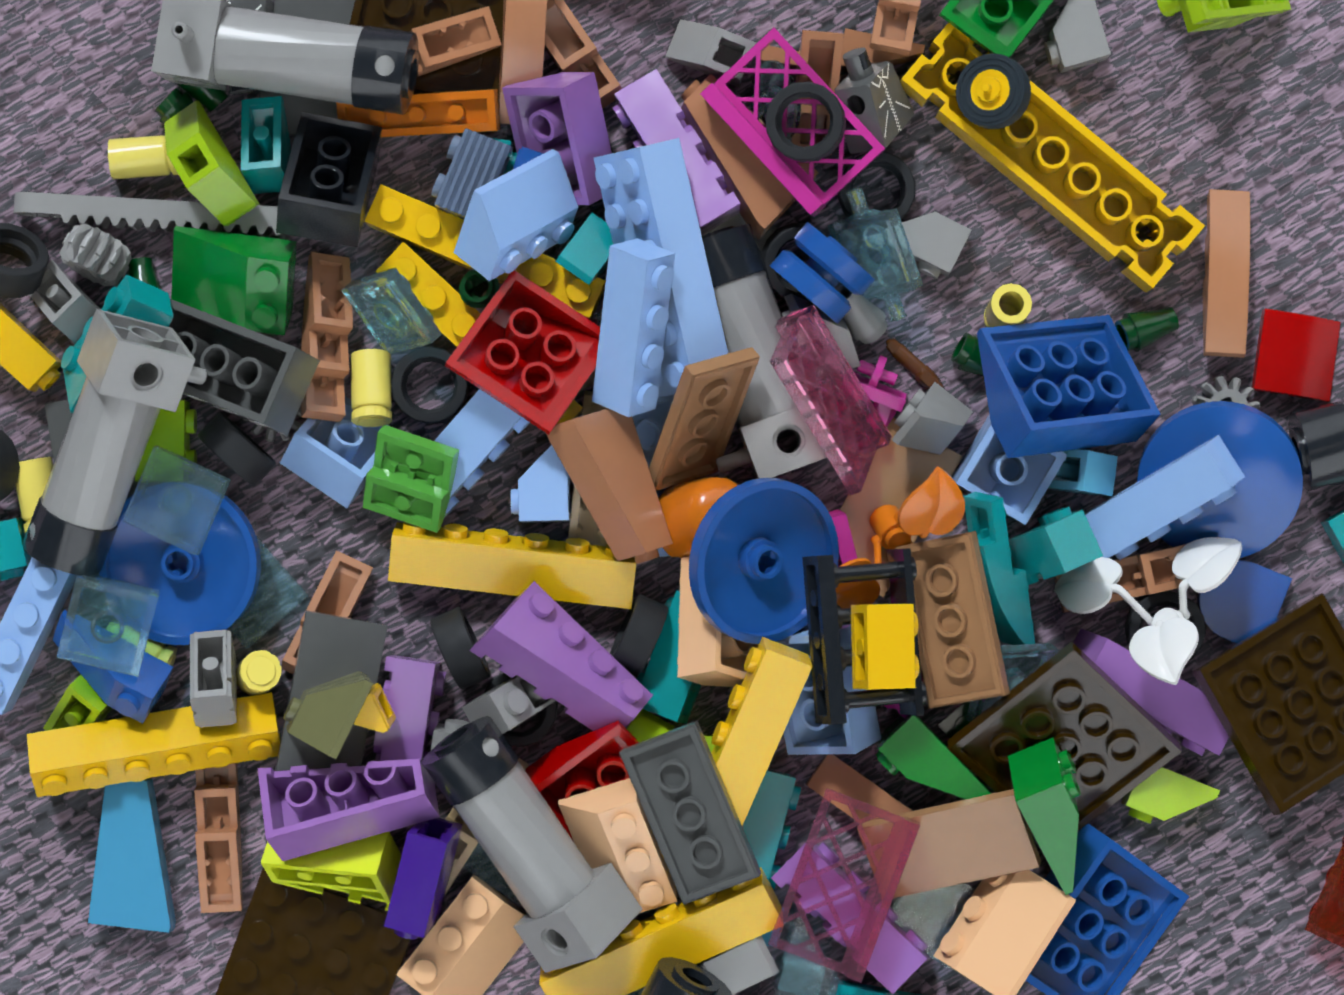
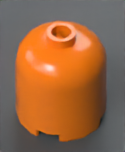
M708 477L684 481L666 488L658 499L673 544L662 547L665 552L671 557L684 558L690 556L696 531L708 510L721 496L739 484L728 478Z

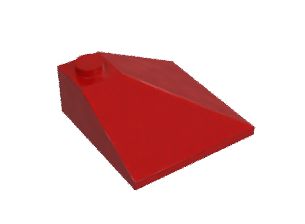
M514 270L508 275L451 354L445 366L549 435L596 368L600 326Z
M619 721L554 747L525 770L572 840L573 838L558 805V800L630 778L619 752L639 742Z

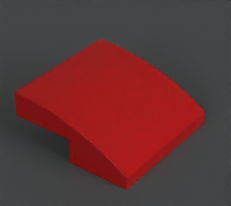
M1263 309L1252 388L1256 391L1330 402L1341 322L1310 315Z

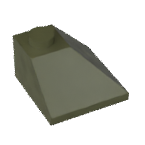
M357 671L304 690L300 699L296 697L291 699L285 711L283 719L288 721L286 726L287 732L322 753L337 759L370 692L373 682L367 674Z

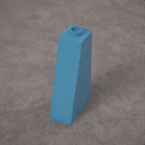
M147 778L140 782L130 781L105 786L88 923L170 933L175 929L176 918L153 779Z

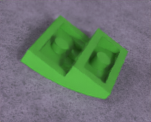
M383 425L377 432L374 465L366 474L363 508L438 533L449 503L459 449Z

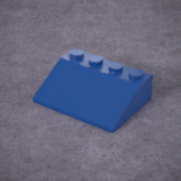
M1110 315L980 328L977 332L991 425L1007 458L1137 442L1161 415Z
M1088 823L1077 834L1073 892L1068 894L1076 899V902L1025 981L1046 995H1104L1105 993L1106 995H1120L1189 896ZM1051 869L1045 880L1062 890Z

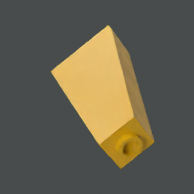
M0 303V365L28 390L36 392L41 388L43 391H46L61 375L57 370L61 366V360Z

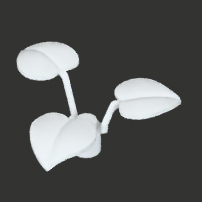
M1209 537L1194 540L1185 545L1177 553L1172 563V571L1175 577L1182 580L1179 584L1180 609L1177 611L1173 608H1163L1155 614L1154 618L1121 585L1117 584L1122 577L1123 570L1116 561L1110 558L1100 557L1064 573L1057 581L1054 591L1066 609L1078 614L1093 613L1103 608L1111 600L1112 592L1119 594L1148 624V626L1139 629L1130 641L1129 652L1132 659L1149 675L1166 683L1177 685L1181 673L1195 652L1199 641L1197 628L1192 622L1187 620L1191 616L1187 609V589L1190 586L1197 593H1205L1222 584L1235 568L1241 556L1242 544L1236 539Z

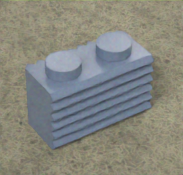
M465 128L462 137L455 135L446 158L452 160L446 175L439 173L431 192V196L437 198L435 202L436 208L465 219L474 190L504 174L512 155V147Z

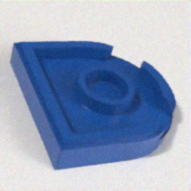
M1238 560L1235 568L1222 584L1211 591L1198 593V607L1204 616L1206 626L1217 636L1238 644L1277 619L1292 578L1253 562Z

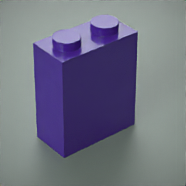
M435 818L414 824L407 832L384 927L394 929V933L397 936L406 939L424 938L439 918L463 824Z

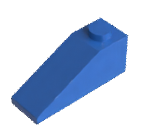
M65 609L60 615L52 638L54 643L106 705L117 710L120 714L131 717L143 724L163 694L174 667Z

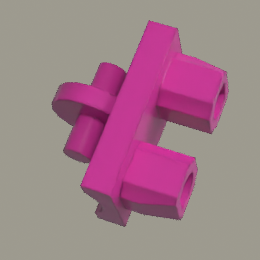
M879 355L875 365L860 360L861 366L856 369V371L866 374L870 378L850 370L836 374L833 383L836 388L832 406L852 413L858 397L862 396L874 401L867 420L887 428L896 411L902 412L907 393L879 382L881 380L894 386L898 374L884 369L887 357Z

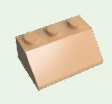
M690 556L681 558L677 678L704 686L734 687L736 684L741 685L747 673L744 670L746 657L752 647L758 648L759 644L745 643L729 637L715 629L704 618L695 603L690 587Z
M630 778L558 800V805L573 841L590 867L593 869L612 863L643 910L640 913L678 902L677 888Z
M1031 870L982 879L972 896L965 902L962 912L949 932L942 938L940 946L933 956L992 995H1016L1071 910L1076 899L1068 894L1065 895L1064 891Z
M474 873L396 975L421 995H483L524 941L513 926L526 913Z

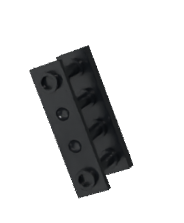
M911 548L888 549V562L840 567H837L834 563L833 555L802 557L810 659L813 666L811 671L816 723L829 725L847 723L846 713H848L850 708L899 704L901 715H924L923 705H925L927 700V691L924 682L921 681L918 633L914 637L915 654L919 660V675L915 679L916 688L874 689L847 692L844 688L843 671L846 667L852 666V650H844L840 646L839 630L842 628V625L851 624V608H840L837 605L836 588L839 583L889 579L891 604H914V612L916 613L913 581L916 579L917 567L914 558L911 556Z

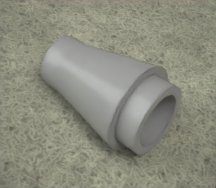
M844 286L841 287L838 292L849 300L851 309L843 319L852 337L864 344L878 340L885 333L888 326L885 320V312L864 296L854 295Z

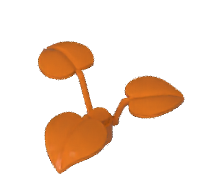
M937 466L928 479L905 499L900 509L894 505H883L872 513L869 522L876 534L870 539L874 546V564L882 563V546L885 549H895V547L913 544L911 535H918L921 538H926L929 532L934 535H944L951 532L960 523L965 512L964 497L954 479L942 468ZM857 558L850 560L840 566L863 565L872 563L870 560L866 558ZM877 580L839 583L836 588L837 605L840 608H851V605L873 604L880 594V585Z

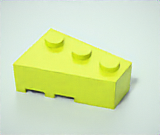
M385 832L286 861L280 859L267 841L261 864L273 883L323 895L324 888L348 893L349 902L360 904L362 897L387 903L385 911H388L402 855L390 832Z

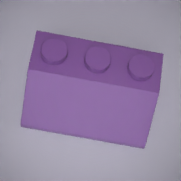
M562 72L502 87L517 153L522 146L541 153L555 149L560 153L577 205H591L602 199L601 189L595 177L596 167L593 158L611 154L612 151L595 73Z

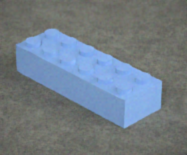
M679 138L593 158L596 167L595 177L601 189L605 206V220L610 228L613 245L638 238L675 253L674 278L671 284L668 308L669 318L666 324L663 348L664 358L661 364L659 397L675 395L686 365L728 354Z

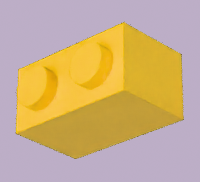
M914 604L851 605L853 689L916 688L915 679L919 675V660L915 654L914 637L918 633L919 624L918 617L914 612Z

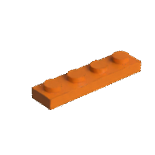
M497 89L413 94L406 114L403 115L357 108L351 104L336 102L338 119L382 127L381 137L463 133L465 128L475 132L500 130Z

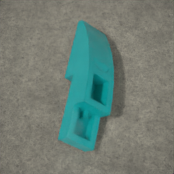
M973 492L963 496L968 532L976 531L998 638L1003 643L1029 650L1035 648L1034 623L1031 615L1026 570L1012 567V553L1009 546L1003 497L980 492Z

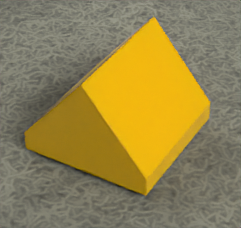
M376 683L372 685L354 725L384 733L390 729L396 720V716L381 684Z

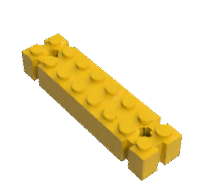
M948 23L931 43L929 51L934 54L932 59L929 60L922 54L901 78L900 82L905 93L921 107L930 100L940 109L935 116L939 122L1109 262L1115 256L1119 257L1127 264L1121 273L1146 293L1153 289L1174 264L1166 257L1170 251L1176 256L1185 251L1205 225L1181 205L1172 211L1161 203L1167 195L1162 189L1032 81H1030L1031 97L1024 114L1013 124L1000 129H987L969 121L963 115L957 103V84H951L948 81L951 75L946 73L949 72L954 75L957 71L962 72L967 64L983 54L974 47L975 42ZM1147 226L1151 230V233L1147 236L1152 237V240L1140 241L1136 236L1139 234V231H1135V229Z

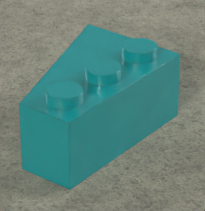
M127 274L117 287L110 289L101 308L104 311L169 327L173 319L169 293ZM93 316L86 322L82 336L74 346H69L66 349L61 360L71 413L74 412L87 377L78 364L77 359Z
M1069 506L1061 509L1058 508L1038 517L1039 526L1009 539L1012 567L1026 570L1028 585L1038 582V579L1042 577L1045 580L1064 574L1103 556L1084 511L1072 512Z

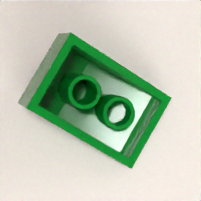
M950 0L939 16L990 54H1002L1011 57L1055 0Z
M175 226L173 235L171 299L255 332L285 335L293 312L297 241Z
M908 715L906 718L900 716L881 734V740L875 743L879 749L875 754L878 761L893 776L900 771L909 780L964 799L992 794L918 716Z
M1050 738L1009 755L1008 761L1015 801L1062 890L1067 895L1072 893L1074 888L1079 821L1076 797L1081 796V791L1073 775L1076 773V768L1067 749L1060 751L1054 738Z

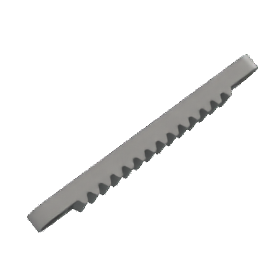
M16 192L14 196L13 214L36 217L37 213L38 217L62 218L63 222L70 227H74L79 220L80 224H88L90 226L95 221L96 225L103 229H107L111 222L119 230H123L128 223L129 227L139 231L144 223L145 228L153 232L156 231L160 224L161 228L166 232H172L176 225L188 228L192 226L193 228L204 230L209 227L212 231L220 232L225 228L226 232L236 234L241 228L245 235L252 236L257 229L262 237H269L272 230H274L278 238L284 239L286 234L276 233L278 206L258 205L229 226H224L201 202L36 192Z

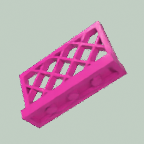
M774 27L714 84L711 83L700 93L813 217L825 208L826 204L885 150L884 146ZM775 40L785 51L784 69L761 68L762 51ZM756 58L755 68H745ZM790 58L802 70L790 69ZM739 73L755 74L754 97H737L727 84ZM761 74L784 75V88L789 86L790 75H807L813 83L824 86L838 98L845 111V122L847 118L857 129L845 130L842 141L839 144V159L823 158L819 161L800 162L786 157L773 146L766 127L759 121V104L770 103L773 99L760 98ZM797 99L790 103L812 105L811 129L787 128L788 107L784 110L782 130L786 138L787 133L811 134L810 146L816 144V134L827 135L829 129H816L817 105H823L818 100ZM742 102L754 103L753 114ZM845 135L863 136L873 149L861 160L844 159ZM798 163H809V175ZM815 163L838 164V181L826 192L814 181ZM844 164L854 165L843 175Z

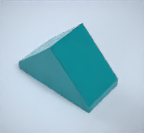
M591 213L555 262L590 285L608 266L610 245H613L607 223L594 213Z

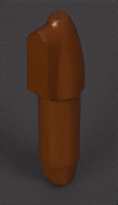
M894 338L886 340L887 350L914 376V379L921 386L928 390L936 382L944 388L936 373L928 365L921 362L904 344Z

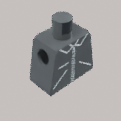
M856 48L843 55L848 75L835 88L834 93L884 148H887L915 114L893 64L888 61L871 64L866 48ZM846 118L845 130H857ZM845 135L850 154L873 149L863 136Z

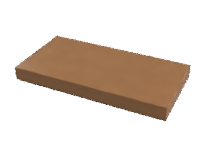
M753 347L684 367L649 466L656 491L718 471L716 459L724 455L760 358Z
M894 417L882 432L839 509L847 516L857 558H866L872 564H874V546L870 539L876 535L869 522L872 513L883 505H894L900 509L905 499L928 479L937 466L952 476L962 458L960 454L947 447L939 455L897 445L892 441V438L900 427L894 423L896 420ZM911 535L912 543L916 541L918 535ZM883 546L881 547L882 563L888 562V549H885ZM889 579L877 580L881 588L879 596L883 598L890 587Z
M976 531L895 547V549L911 548V556L916 562L917 575L913 584L916 615L919 624V658L922 678L927 691L929 709L1010 694Z
M1014 789L861 822L857 829L883 900L1039 868L1041 862L1030 828L1015 801Z

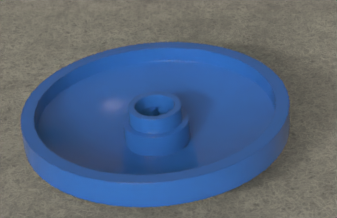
M1212 401L1193 405L1172 415L1151 435L1140 457L1137 482L1219 435L1245 476L1233 486L1237 493L1216 506L1212 499L1201 505L1204 512L1185 524H1182L1179 518L1169 523L1171 531L1161 538L1172 547L1209 537L1236 539L1242 544L1240 558L1249 556L1274 542L1283 534L1296 515L1303 490L1302 468L1297 449L1282 426L1256 408L1227 401Z
M759 478L746 481L721 496L702 519L692 542L689 558L690 587L695 603L704 618L721 633L736 640L752 644H759L762 637L777 642L795 634L806 626L808 622L802 557L833 555L834 563L838 567V536L829 511L822 501L808 489L777 478Z
M171 481L153 485L140 490L125 501L117 522V531L103 568L99 572L105 596L118 617L140 635L153 641L170 645H189L190 634L194 632L228 630L251 605L258 589L261 574L259 543L254 529L243 511L230 498L207 485L189 481Z

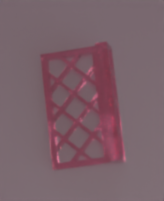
M811 305L778 319L775 327L781 337L770 359V363L851 496L861 492L876 450L889 445L892 436L814 305Z
M826 788L768 945L845 974V977L862 982L921 822L908 817H902ZM831 799L848 805L855 821L833 831L826 817ZM855 809L861 810L870 815L859 819ZM876 817L894 823L888 839L873 846L862 825ZM822 823H824L828 833L817 838ZM857 826L867 848L845 858L835 836ZM830 838L840 860L818 870L811 852L814 845ZM885 846L881 859L878 861L874 851ZM870 853L876 867L874 877L857 885L847 863ZM809 861V864L813 872L806 876H803L806 865ZM843 865L852 887L830 897L821 874ZM816 877L825 899L803 909L796 893L799 884ZM870 885L864 901L860 889ZM855 892L862 907L859 917L842 924L833 901ZM794 900L798 912H795L788 916V913ZM828 904L837 927L815 935L806 913ZM801 916L810 939L796 945L780 939L784 924ZM855 925L852 936L849 939L845 929ZM840 931L847 946L842 962L826 957L818 941ZM813 943L817 953L803 947Z

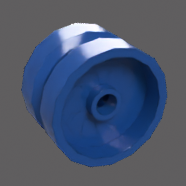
M806 222L795 235L794 241L796 246L810 257L807 262L804 263L791 251L783 250L770 267L838 324L851 309L849 300L838 292L835 287L841 283L854 295H863L875 279L856 263L858 259L830 235L827 238L809 222Z

